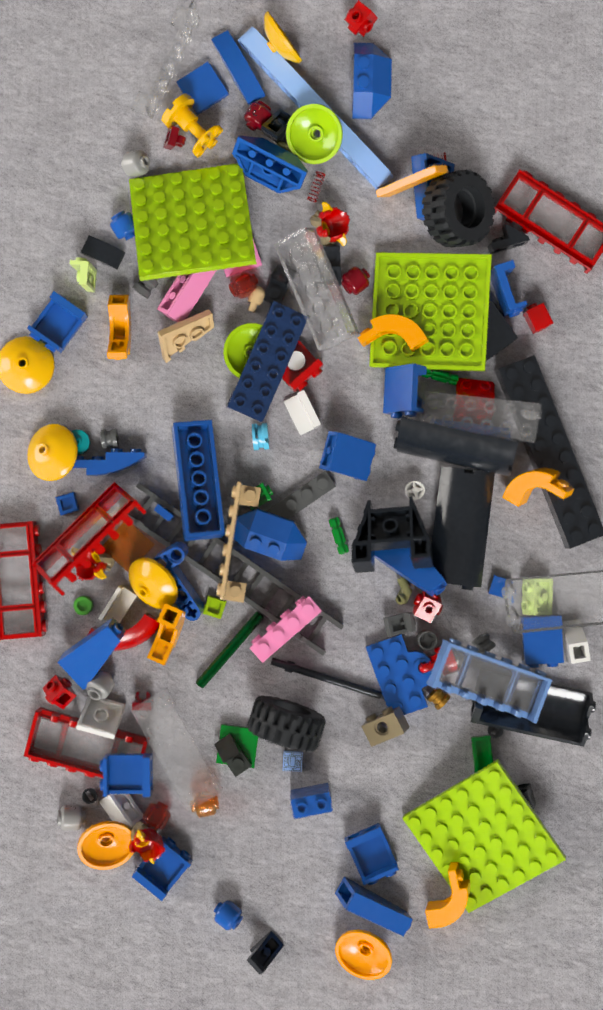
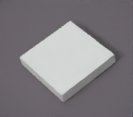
M88 695L76 729L114 739L126 704L109 699L95 700Z

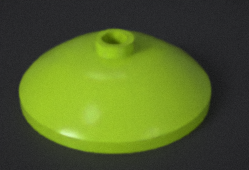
M308 104L300 107L292 114L287 124L286 139L291 152L305 163L321 164L330 160L338 152L343 139L342 125L338 116L330 108L321 104ZM316 130L320 131L319 137L315 135Z
M247 323L240 325L228 335L223 348L224 361L232 374L240 378L249 358L248 351L253 349L263 326L261 324Z

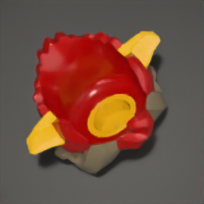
M322 202L323 210L321 212L317 210L310 217L311 225L316 227V234L320 237V243L322 246L334 245L338 241L342 246H345L347 243L345 235L349 231L350 216L347 212L337 207L331 208L327 202Z
M73 547L71 550L72 555L74 556L80 549ZM93 548L85 556L91 562V566L85 568L81 563H78L75 566L78 579H82L81 581L93 580L96 577L105 579L107 576L104 572L111 570L115 560L106 552L99 554Z
M142 822L135 823L132 828L129 844L131 853L138 852L144 862L150 861L154 864L155 860L159 859L166 848L159 833L148 828Z

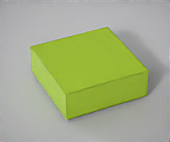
M208 595L203 614L221 619L227 601Z

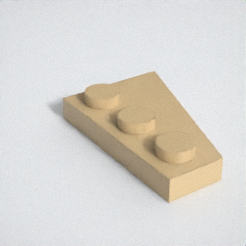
M209 309L158 331L162 358L166 363L171 360L170 357L177 351L181 353L185 350L184 346L192 340L197 341L214 328L213 314Z

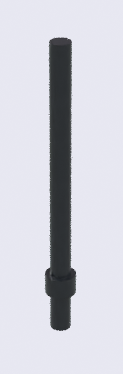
M272 658L270 664L285 669V672H295L380 699L382 695L381 691L295 665V662L289 660L286 662Z

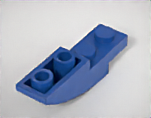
M111 449V452H106V460H103V456H92V460H84V456H77L73 468H86V475L88 476L112 474L138 464L147 457V453L142 452V449H130V452H123V449Z

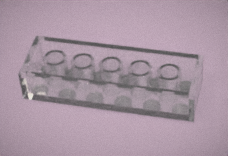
M304 227L274 244L318 351L331 349L360 334L316 229Z

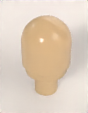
M254 286L249 293L248 302H250L248 311L255 313L257 305L260 306L263 303L265 291L261 286Z

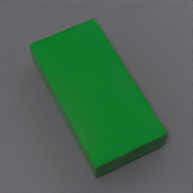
M490 735L472 736L471 746L474 773L493 763Z

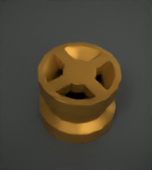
M436 687L426 699L429 702H433L435 708L439 710L448 702L451 696Z

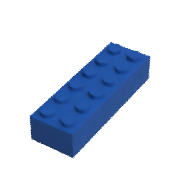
M212 420L173 423L172 437L184 541L223 538L225 528Z

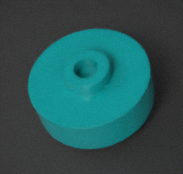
M72 430L71 432L77 441V455L86 453L91 445L89 435L82 430Z

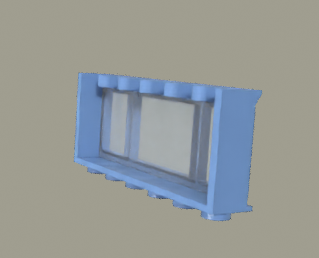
M452 638L449 641L442 639L443 642L431 675L426 682L433 688H440L451 694L455 693L468 700L472 699L485 706H492L499 711L509 712L516 717L526 718L535 724L537 723L552 683V679L546 677V672L538 669L535 672L530 671L529 666L521 663L518 666L513 665V661L505 657L499 660L495 658L496 654L485 651L484 654L478 652L479 648L469 644L467 648L463 647L460 641Z

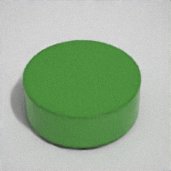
M80 596L74 601L73 607L79 615H86L93 610L94 603L90 597Z

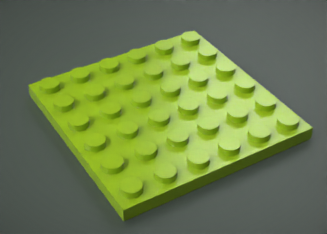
M238 163L129 179L140 281L256 264L243 169L240 168Z
M376 252L372 319L388 314L404 316L421 328L429 342L412 352L402 337L396 334L383 335L371 342L369 367L387 368L414 363L425 366L428 370L485 371L492 254Z
M499 760L489 764L402 817L450 887L448 875L450 863H459V868L464 873V880L470 879V894L465 908L468 913L566 860L564 852Z

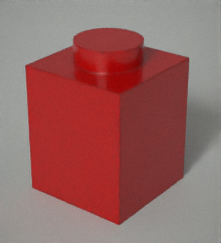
M536 302L526 307L527 311L523 316L532 334L553 324L544 303L538 305Z

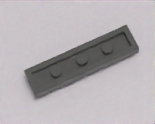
M324 471L266 512L289 519L336 486L327 472Z

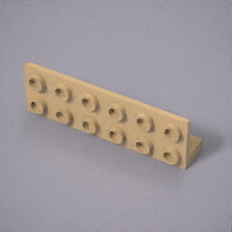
M239 481L237 486L233 485L231 497L235 501L234 505H230L229 518H232L231 525L227 524L226 537H229L228 544H224L223 556L226 557L225 564L221 563L220 576H223L222 583H218L217 595H220L221 600L244 603L247 583L228 581L239 505L258 507L261 488L242 485V482Z

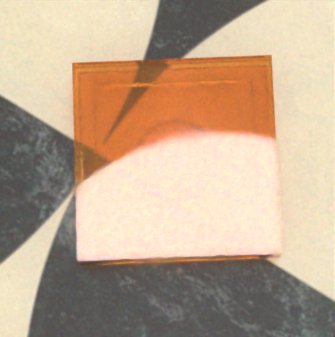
M123 522L116 530L119 538L113 540L110 537L103 544L105 552L111 555L129 573L130 565L135 560L144 558L155 544L133 524L127 526Z

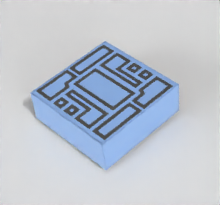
M284 750L283 771L302 772L303 752Z

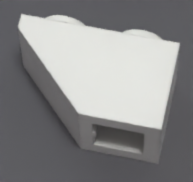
M581 622L562 623L566 661L571 664L591 661L588 641Z

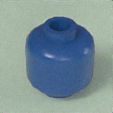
M123 210L111 217L110 227L118 239L125 238L127 241L135 236L133 216L130 212L125 213Z
M230 900L224 903L219 902L214 909L216 913L214 921L225 930H235L243 919L241 908Z

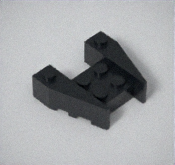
M412 496L409 497V506L373 509L371 500H368L361 524L357 528L356 538L352 542V565L355 573L375 572V551L410 548L414 569L433 567L431 541Z

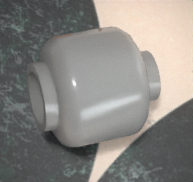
M135 150L123 155L121 166L128 176H141L149 171L150 159L144 151Z
M98 671L92 681L87 683L86 690L92 699H106L114 688L115 682L109 672Z
M64 805L57 812V826H60L63 831H77L81 828V824H85L86 812H82V808L79 805Z

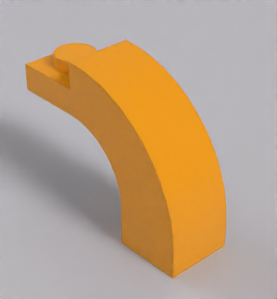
M110 295L108 301L110 337L107 358L115 360L127 359L131 349L129 295Z
M394 314L382 315L370 320L373 328L363 330L360 333L361 336L358 337L362 346L365 347L383 335L396 334L406 341L412 352L429 342L415 322L404 316Z
M536 468L514 478L507 486L502 498L519 507L527 503L535 487L544 488L562 499L571 496L574 488L569 486L567 481L558 480L561 472L550 468Z
M164 604L157 622H160L159 630L147 656L148 659L164 666L166 665L179 639L185 620L184 611L169 604Z
M451 862L448 869L452 894L444 900L428 901L425 913L429 929L452 924L462 915L466 908L470 894V879L464 880V873L459 868L458 862Z

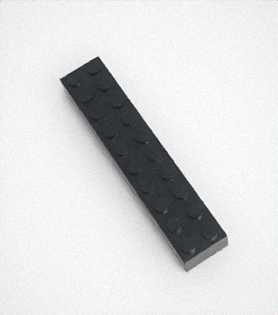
M535 355L495 371L533 469L550 468L561 472L558 480H565L569 483V486L574 488L572 495L565 499L541 488L565 549L574 548L603 536V525Z

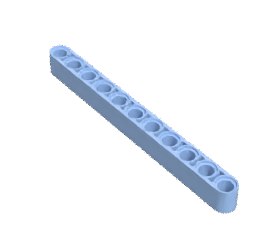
M251 27L238 39V43L298 108L308 104H321L330 108L277 51L274 53L267 45L268 41L254 27ZM338 116L343 130V139L339 151L376 190L384 187L393 178L392 173Z

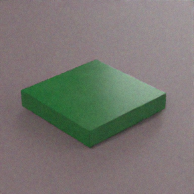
M221 724L219 740L231 733L252 764L250 768H254L258 736L253 735L248 727ZM217 752L216 763L226 764V763H223V762H222V760H221V758H220V756H219V754H218V752Z

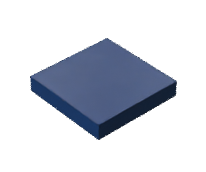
M209 62L204 63L176 81L182 93H187L194 99L192 108L197 115L229 96L228 91Z

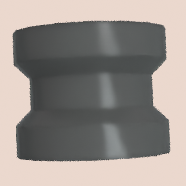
M117 428L111 431L101 430L102 448L106 449L109 446L118 448L119 436Z
M488 632L481 634L472 641V644L479 648L478 652L483 654L485 651L489 652L496 646L489 639L490 635Z

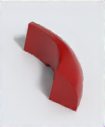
M149 613L144 614L137 624L125 630L124 636L114 651L130 649L147 641L159 630L160 622H157L158 619ZM92 627L88 635L92 633L94 630H96L98 627Z

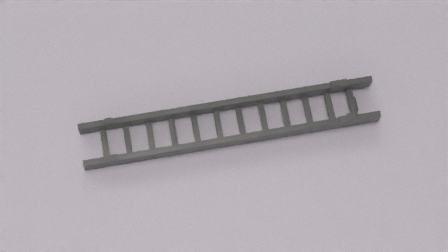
M141 483L136 485L138 489L150 496L148 501H145L142 505L146 512L154 501L157 504L160 503L168 511L181 518V511ZM138 511L139 514L136 518L128 513L135 526L166 547L172 545L171 542L182 528L181 518L176 528L166 540L156 533V530L164 520L162 516L159 517L152 529H150L140 521L144 516L142 512ZM214 538L199 562L189 555L184 560L216 582L222 583L223 579L218 575L221 563L225 564L226 557L214 573L202 565L216 544L223 548L224 544H227L220 538ZM196 540L188 542V551ZM233 548L232 555L242 560L244 564L232 581L237 582L248 565L258 571L260 574L245 594L244 601L277 624L281 620L280 615L290 607L294 599L299 600L302 596ZM174 550L177 555L182 556L179 550ZM265 576L276 585L262 605H259L249 597ZM279 587L291 594V597L279 614L275 616L265 608ZM322 610L319 613L322 619L308 638L300 632H297L294 636L324 656L326 651L312 642L326 620L341 630L344 625Z

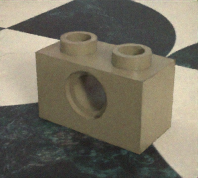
M388 707L382 711V714L377 716L372 714L365 718L366 722L361 726L371 747L404 734L410 727L400 707L394 709ZM381 722L386 723L388 728L384 727Z

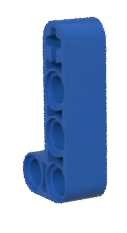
M175 542L160 551L153 560L159 562L158 559H163L166 562V565L163 566L177 579L175 582L178 589V597L175 603L180 610L185 612L186 619L195 621L203 612L204 604L178 565L187 556L188 546L183 542ZM174 550H179L182 556L176 555ZM179 591H184L187 596H182Z

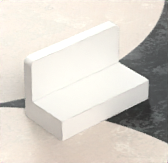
M304 390L284 401L300 435L321 426Z
M123 585L118 586L98 619L107 622L114 618L117 622L121 623L137 595Z
M109 794L108 797H104L99 801L112 821L123 823L129 828L133 827L135 823L144 817L130 794Z

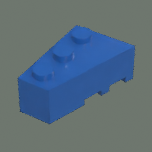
M428 153L411 156L413 174L433 165H445L448 172L454 171L455 164ZM433 179L414 186L417 219L425 220L424 215H422V209L424 208L422 200L426 196L424 193L427 187H430L429 184Z

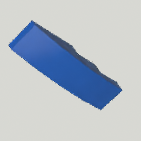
M227 30L212 38L214 47L248 105L265 97V93L229 31Z

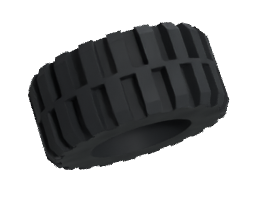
M471 170L448 172L433 179L429 184L430 187H427L424 193L426 195L422 200V204H424L422 209V215L425 218L423 220L424 225L428 227L427 231L430 236H434L433 239L442 246L454 248L475 245L477 242H481L491 230L489 227L494 222L493 215H495L493 203H495V200L492 198L491 193L493 192L491 188L487 186L488 183L478 173ZM456 196L460 199L463 209L461 222H459L455 213Z
M261 695L254 701L247 726L253 735L269 743L291 750L313 752L319 747L326 720L322 714L309 707L286 699Z

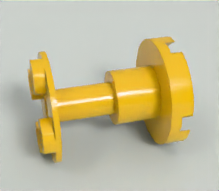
M185 93L172 102L174 104L171 110L166 109L161 121L167 128L178 124L185 132L190 131L198 139L192 152L199 158L207 148L212 149L217 144L216 138L223 132V128L220 125H215L206 131L197 122L198 117L191 111L194 99Z

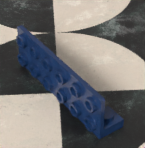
M276 301L271 303L265 316L264 324L226 408L263 422L308 320V316Z

